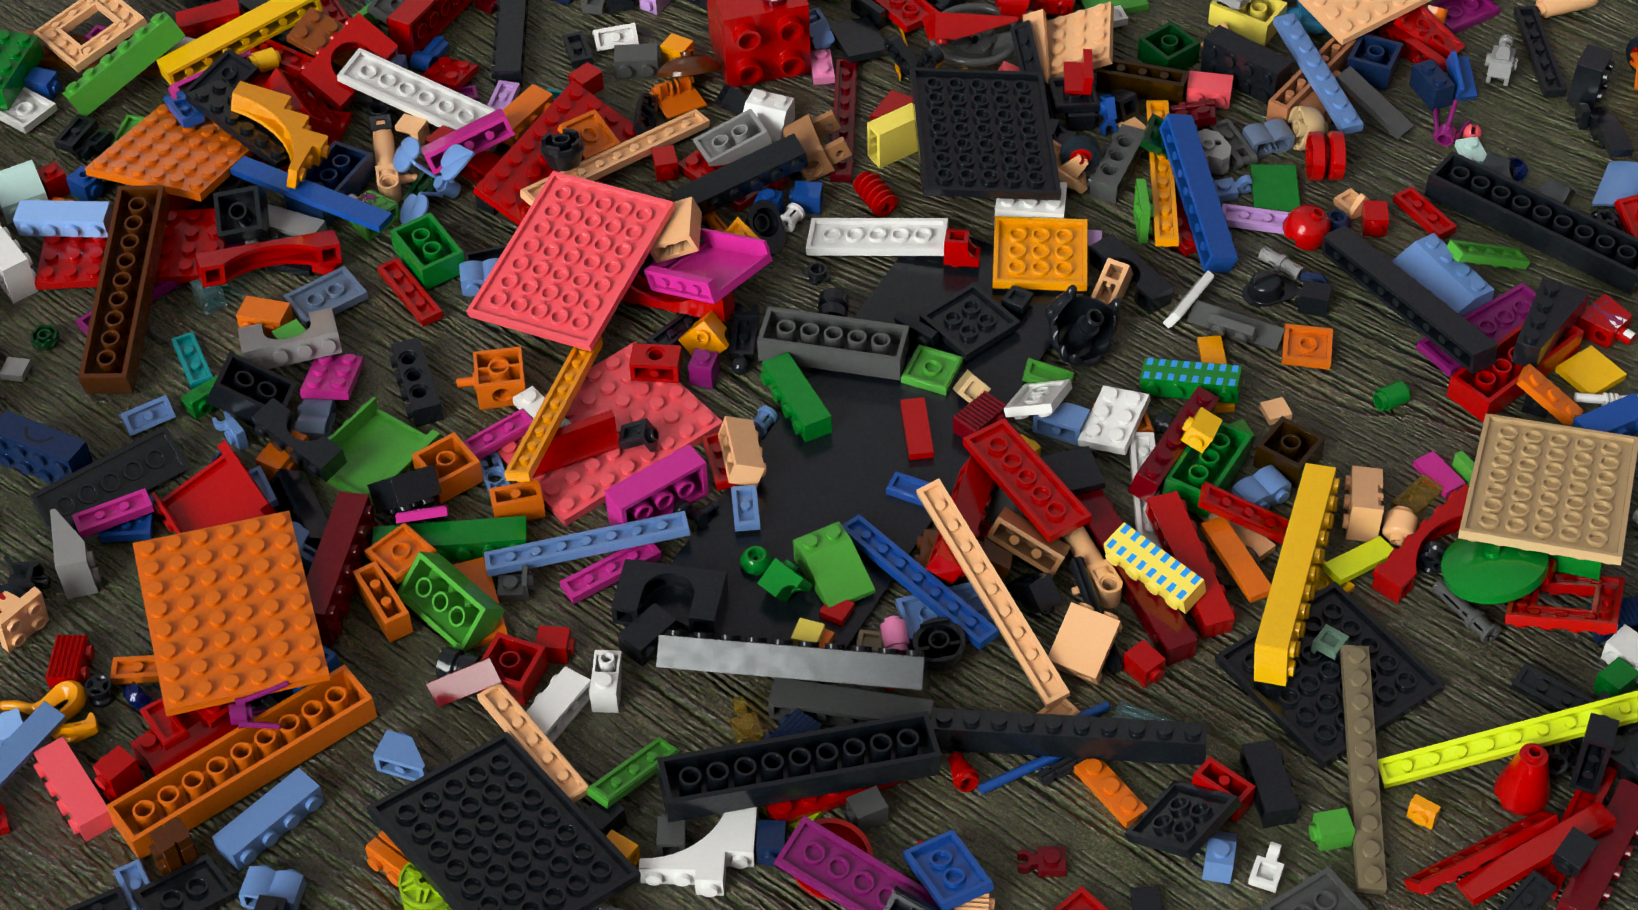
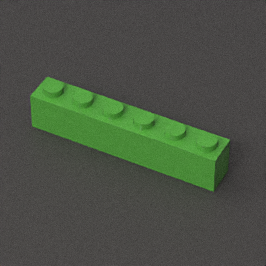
M163 11L154 15L150 23L145 27L138 28L134 32V36L129 40L122 41L113 53L103 56L98 65L87 69L83 73L82 78L77 82L70 83L62 94L80 115L88 116L185 37V34L167 13Z

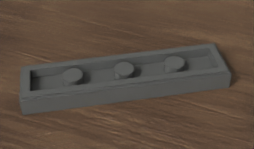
M1351 66L1336 76L1335 79L1340 87L1397 140L1414 127L1401 112Z

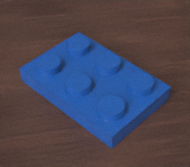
M953 829L903 851L904 860L940 910H951L994 890L992 880Z

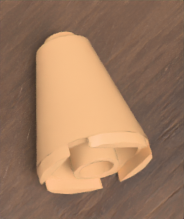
M1536 0L1535 6L1539 16L1549 18L1591 8L1598 3V0Z

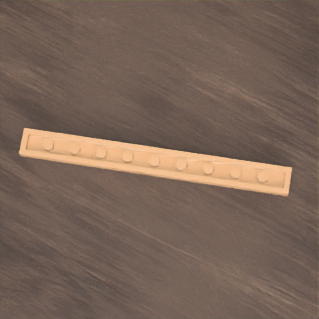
M694 109L582 161L574 169L560 171V173L595 181L651 155V148L672 145L708 128L710 120L697 109ZM549 177L521 189L520 197L531 206Z
M938 478L917 489L916 492L1045 707L1048 708L1069 697L1070 691L941 480Z

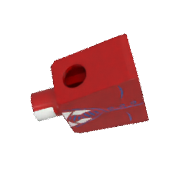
M1605 293L1587 307L1585 313L1575 323L1577 327L1584 331L1583 338L1604 348H1610L1618 340L1630 346L1637 337V334L1629 329L1633 318L1632 314Z

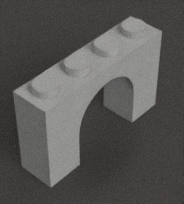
M332 307L309 312L310 327L304 333L287 339L267 338L264 336L261 323L238 328L243 358L266 369H272L343 353Z

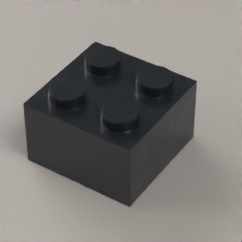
M1587 44L1575 69L1567 98L1568 103L1575 105L1577 103H1587L1590 109H1593L1596 102H1601L1609 84V73L1612 72L1615 60H1611L1614 51Z
M258 185L213 193L217 237L229 245L271 237L267 196Z
M434 465L411 470L367 485L376 513L386 511L387 516L435 501L433 496L442 494Z

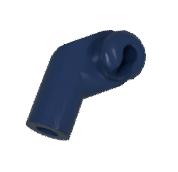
M1302 271L1300 280L1302 283L1304 280L1329 284L1322 273Z

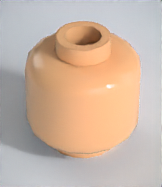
M1393 507L1384 515L1383 536L1391 544L1402 546L1405 538L1409 534L1416 532L1417 516L1408 507Z

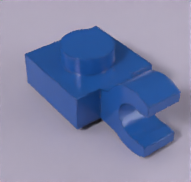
M1110 94L1100 95L1099 114L1102 115L1104 121L1100 124L1099 131L1102 135H1106V127L1111 125L1112 132H1118V126L1115 121L1117 119L1115 97Z

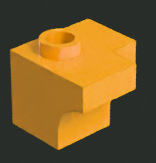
M712 310L696 321L678 339L691 356L695 348L714 351L720 354L729 346L725 338L727 328Z

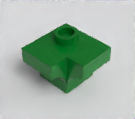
M777 558L772 561L757 583L785 603L795 592L805 591L808 593L813 586L807 578L797 572L798 566L788 559L782 562Z

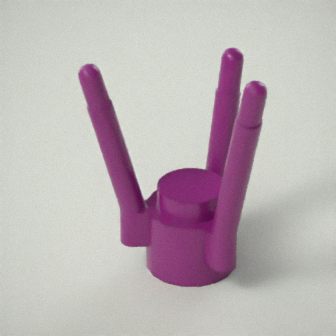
M1456 99L1453 101L1447 123L1440 127L1438 109L1434 108L1433 139H1436L1437 143L1442 146L1455 144L1465 127L1471 123V120L1468 119L1456 133L1455 126L1452 124L1458 103Z
M285 681L251 695L235 698V703L228 704L231 726L238 725V728L280 729L281 724L248 721L253 720V715H259L271 707L252 709L251 704L245 703L287 687L289 682Z

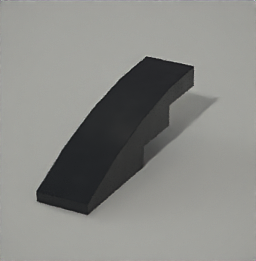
M1605 106L1591 109L1588 128L1593 140L1599 141L1601 149H1606L1610 158L1632 156L1634 148L1625 130L1613 113Z

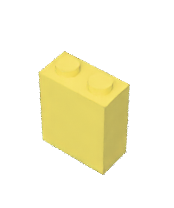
M913 103L867 122L868 157L879 168L918 151Z

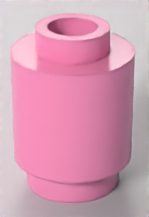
M899 616L885 618L884 622L880 624L884 648L899 649L898 654L905 655V650H908L910 646L906 621L900 619Z

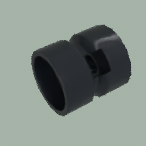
M828 288L820 293L818 313L848 317L849 296L845 291L839 288Z
M448 645L442 650L438 658L436 676L441 677L480 661L483 656L472 652L464 653L460 648Z

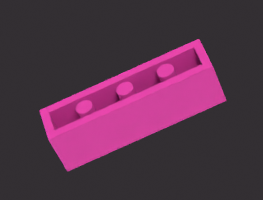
M500 108L421 147V151L435 175L443 168L441 166V159L450 146L459 144L475 152L476 155L515 134Z

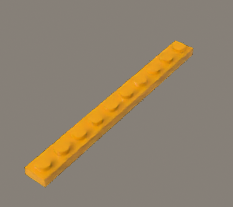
M1146 100L1147 123L1152 113L1165 119L1166 115L1169 114L1168 100ZM1149 152L1152 203L1154 204L1155 246H1179L1175 180L1170 162L1163 154L1159 156Z
M602 336L592 352L577 347L572 348L504 472L506 481H531L603 346Z

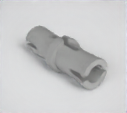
M1268 246L1263 247L1259 253L1258 258L1273 266L1277 272L1282 271L1297 281L1302 271H1305V267L1290 260L1289 256L1277 253Z

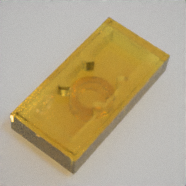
M1422 474L1392 501L1391 508L1405 506L1410 508L1417 516L1442 493L1443 487Z

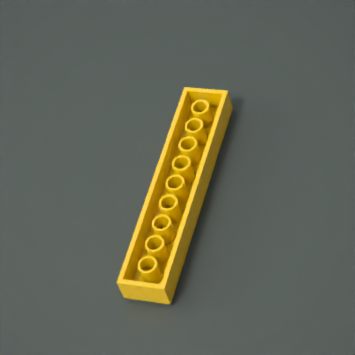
M1305 463L1255 641L1254 681L1286 686L1288 677L1294 676L1296 660H1293V658L1299 657L1301 641H1298V639L1304 638L1306 622H1303V620L1309 619L1311 604L1308 601L1314 600L1316 585H1313V583H1318L1320 577V567H1318V564L1323 565L1325 557L1323 546L1328 547L1330 532L1327 530L1333 528L1334 514L1332 512H1337L1339 497H1335V493L1338 494L1340 478H1336V467Z

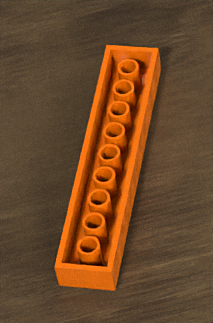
M344 664L329 673V681L311 684L254 717L253 720H249L281 724L280 729L236 728L107 804L106 808L112 823L136 857L142 860L151 854L148 848L152 845L150 832L160 826L165 827L167 822L176 817L180 818L190 831L377 718L372 696Z

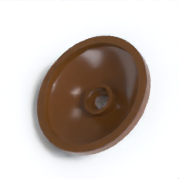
M693 50L680 52V57L668 60L657 71V77L696 75L719 71L722 68L719 62L708 56L694 55Z

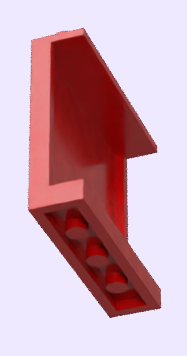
M225 440L217 445L223 454L171 493L162 499L155 492L151 493L156 501L153 504L154 508L162 517L165 515L164 524L172 533L175 531L176 534L275 514L277 512L237 453Z

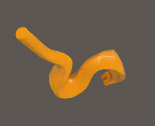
M67 680L59 683L46 696L35 703L19 700L0 701V711L18 708L20 712L31 715L43 701L55 708L68 700L59 710V712L66 716V720L51 736L56 740L64 737L67 743H77L99 732L97 719L92 712L83 721L64 724L84 708L87 700L84 686L77 681Z

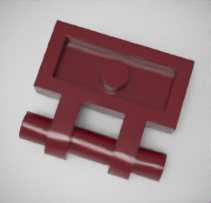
M1200 98L1199 101L1190 103L1182 101L1178 105L1171 106V114L1192 115L1197 127L1217 124L1215 98L1208 100Z

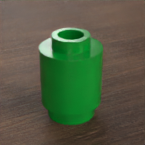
M1397 380L1377 389L1376 393L1372 396L1373 403L1379 411H1390L1408 403L1411 390L1406 383Z

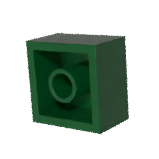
M1170 21L1139 38L1137 58L1144 64L1186 70L1198 63L1200 42Z

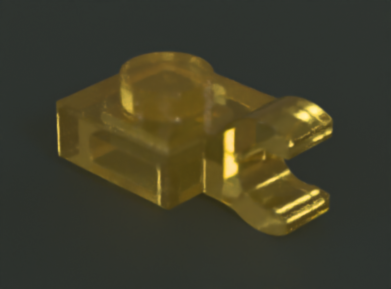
M743 696L732 698L734 704L733 711L736 717L730 718V726L736 743L762 740L763 732L756 712L747 713Z

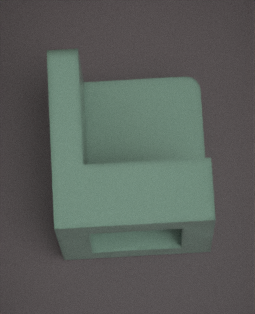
M1326 624L1313 640L1311 652L1316 654L1319 651L1335 660L1340 654L1341 646L1348 645L1349 636Z

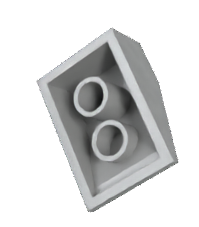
M751 108L692 139L709 166L727 165L772 144L768 131Z
M51 509L55 569L67 599L98 593L97 582L102 580L99 567H94L96 563L93 551H88L85 541L56 509Z

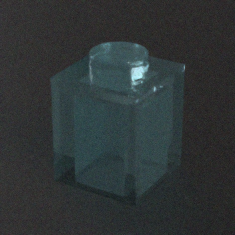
M199 278L190 282L194 298L206 315L227 306L224 291L220 285L203 288Z

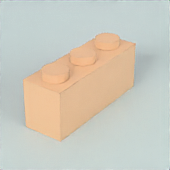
M725 416L719 430L718 438L729 483L756 485L757 487L761 477L763 478L766 474V463L763 462L762 447L759 446L758 431L755 430L753 420Z

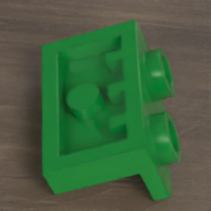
M218 375L179 397L180 404L196 420L217 408L206 403V400Z

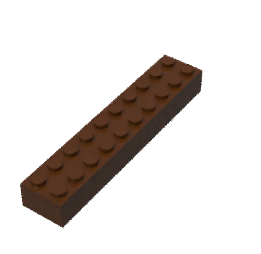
M164 185L118 186L78 376L86 394H134L171 204Z

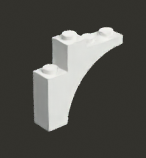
M758 807L724 813L718 824L709 834L682 851L663 857L640 858V883H647L653 886L659 884L695 885L696 895H703L705 897L724 896L726 867L744 869L755 866Z

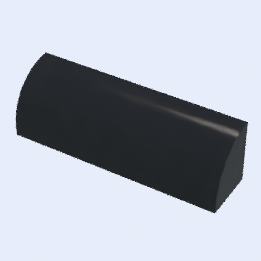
M278 469L270 483L279 503L277 506L279 512L290 511L291 520L301 524L303 528L310 531L304 542L317 550L328 520L304 471Z

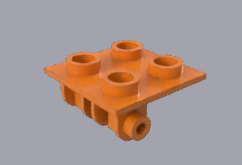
M692 75L680 76L677 79L672 78V83L670 80H667L666 82L655 84L651 88L649 94L657 98L659 102L658 107L667 120L707 106L706 102L692 85L694 83Z

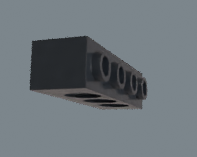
M417 337L391 344L393 354H390L389 358L392 369L397 368V371H394L397 385L402 384L403 386L399 388L403 402L408 401V404L405 405L408 419L413 418L416 427L444 420L442 405L420 338Z

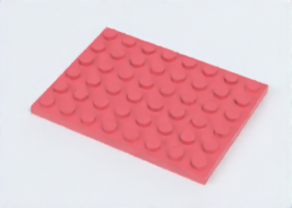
M552 171L466 311L468 316L592 352L675 210L674 202Z
M633 343L590 368L565 418L571 423H575L612 410L619 436L621 425L647 418L659 432L657 449L654 452H650L644 444L625 450L618 448L532 478L531 480L539 479L544 506L565 527L606 502L605 490L613 484L621 482L633 473L641 471L652 465L655 461L663 459L675 450L681 449L688 444L692 448L703 442L701 437L719 432L723 423L720 418L680 382L631 381L629 362ZM524 436L497 450L501 462L506 468L519 446L518 442L522 441Z

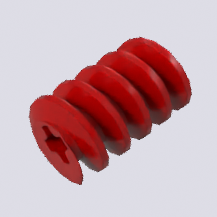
M865 171L855 179L853 189L864 203L867 204L869 209L872 210L874 215L884 217L897 208L899 204L898 197L878 174H871V172Z

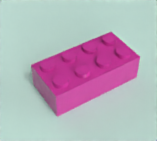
M688 444L681 449L675 450L663 459L655 461L652 465L641 471L633 473L621 482L613 484L605 490L609 524L613 526L671 514L675 504L680 500H686L694 504L708 496L706 461Z

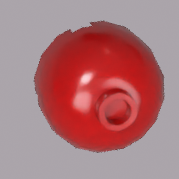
M1303 204L1290 211L1283 221L1282 229L1288 240L1292 238L1296 241L1295 246L1306 251H1315L1322 246L1323 235L1330 232V220L1327 214L1319 207Z

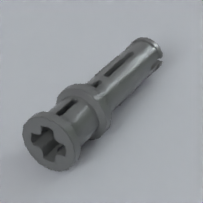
M1440 579L1433 585L1432 592L1439 596L1464 620L1465 627L1468 630H1473L1481 637L1480 640L1483 644H1489L1497 638L1501 632V627L1498 624H1493L1485 616L1486 614L1483 610L1475 609L1466 600L1453 594L1446 587L1444 580Z

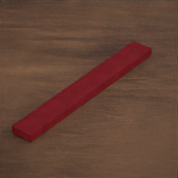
M836 59L833 113L841 129L832 133V141L843 136L851 150L852 156L833 165L835 171L830 173V182L853 181L858 62L848 63L846 59Z

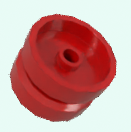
M1321 131L1308 132L1305 145V168L1308 181H1322L1325 175L1329 181L1343 180L1346 166V146L1343 132L1329 131L1326 137H1324Z

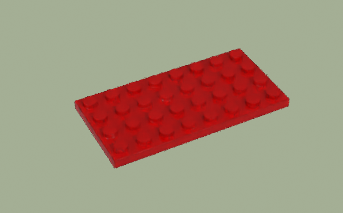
M572 81L474 187L472 193L519 226L531 207L520 197V190L549 177L552 171H556L548 166L540 152L541 138L548 132H551V135L559 134L558 127L560 124L594 109L621 143L638 136V134L633 130L632 122L575 81ZM608 175L595 181L603 182Z
M214 208L169 211L155 284H157V281H164V283L167 281H175V283L201 282L197 273L195 254L227 248V244L217 237ZM45 236L34 283L36 289L97 287L107 237Z

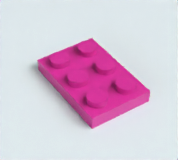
M345 354L314 359L300 389L301 399L349 400L363 369L364 356Z

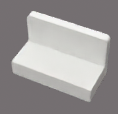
M635 23L592 31L597 52L614 49V45L639 44Z

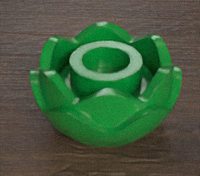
M761 546L747 548L740 557V565L744 571L756 576L764 573L772 563L771 554Z

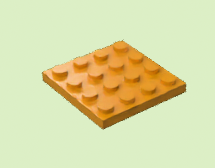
M995 216L992 288L1010 289L1012 285L1028 290L1066 291L1069 286L1075 285L1077 291H1087V219Z

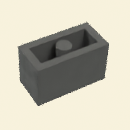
M658 44L614 45L616 79L657 77V71L659 70Z

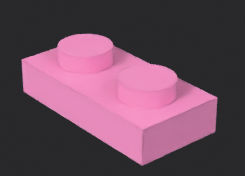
M810 50L813 85L835 83L831 50Z

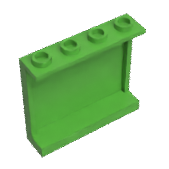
M372 397L350 419H347L337 431L328 437L329 440L343 450L347 463L327 483L343 492L369 494L371 505L374 506L367 485L415 470L411 454L440 440L441 435L433 429L426 435L378 409L377 400L375 397Z

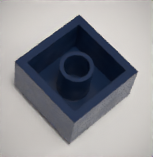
M1366 33L1358 37L1348 57L1346 69L1351 66L1371 86L1387 90L1400 64L1403 43Z

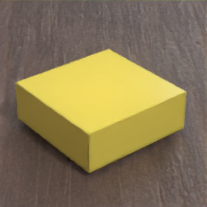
M799 618L791 636L793 644L798 645V641L820 642L825 631V624Z

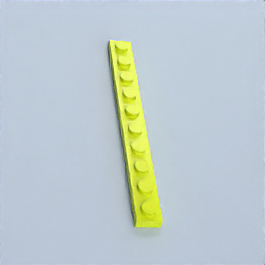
M1638 690L1378 759V771L1384 789L1516 754L1525 744L1535 743L1545 747L1583 737L1591 713L1619 720L1618 727L1638 722Z

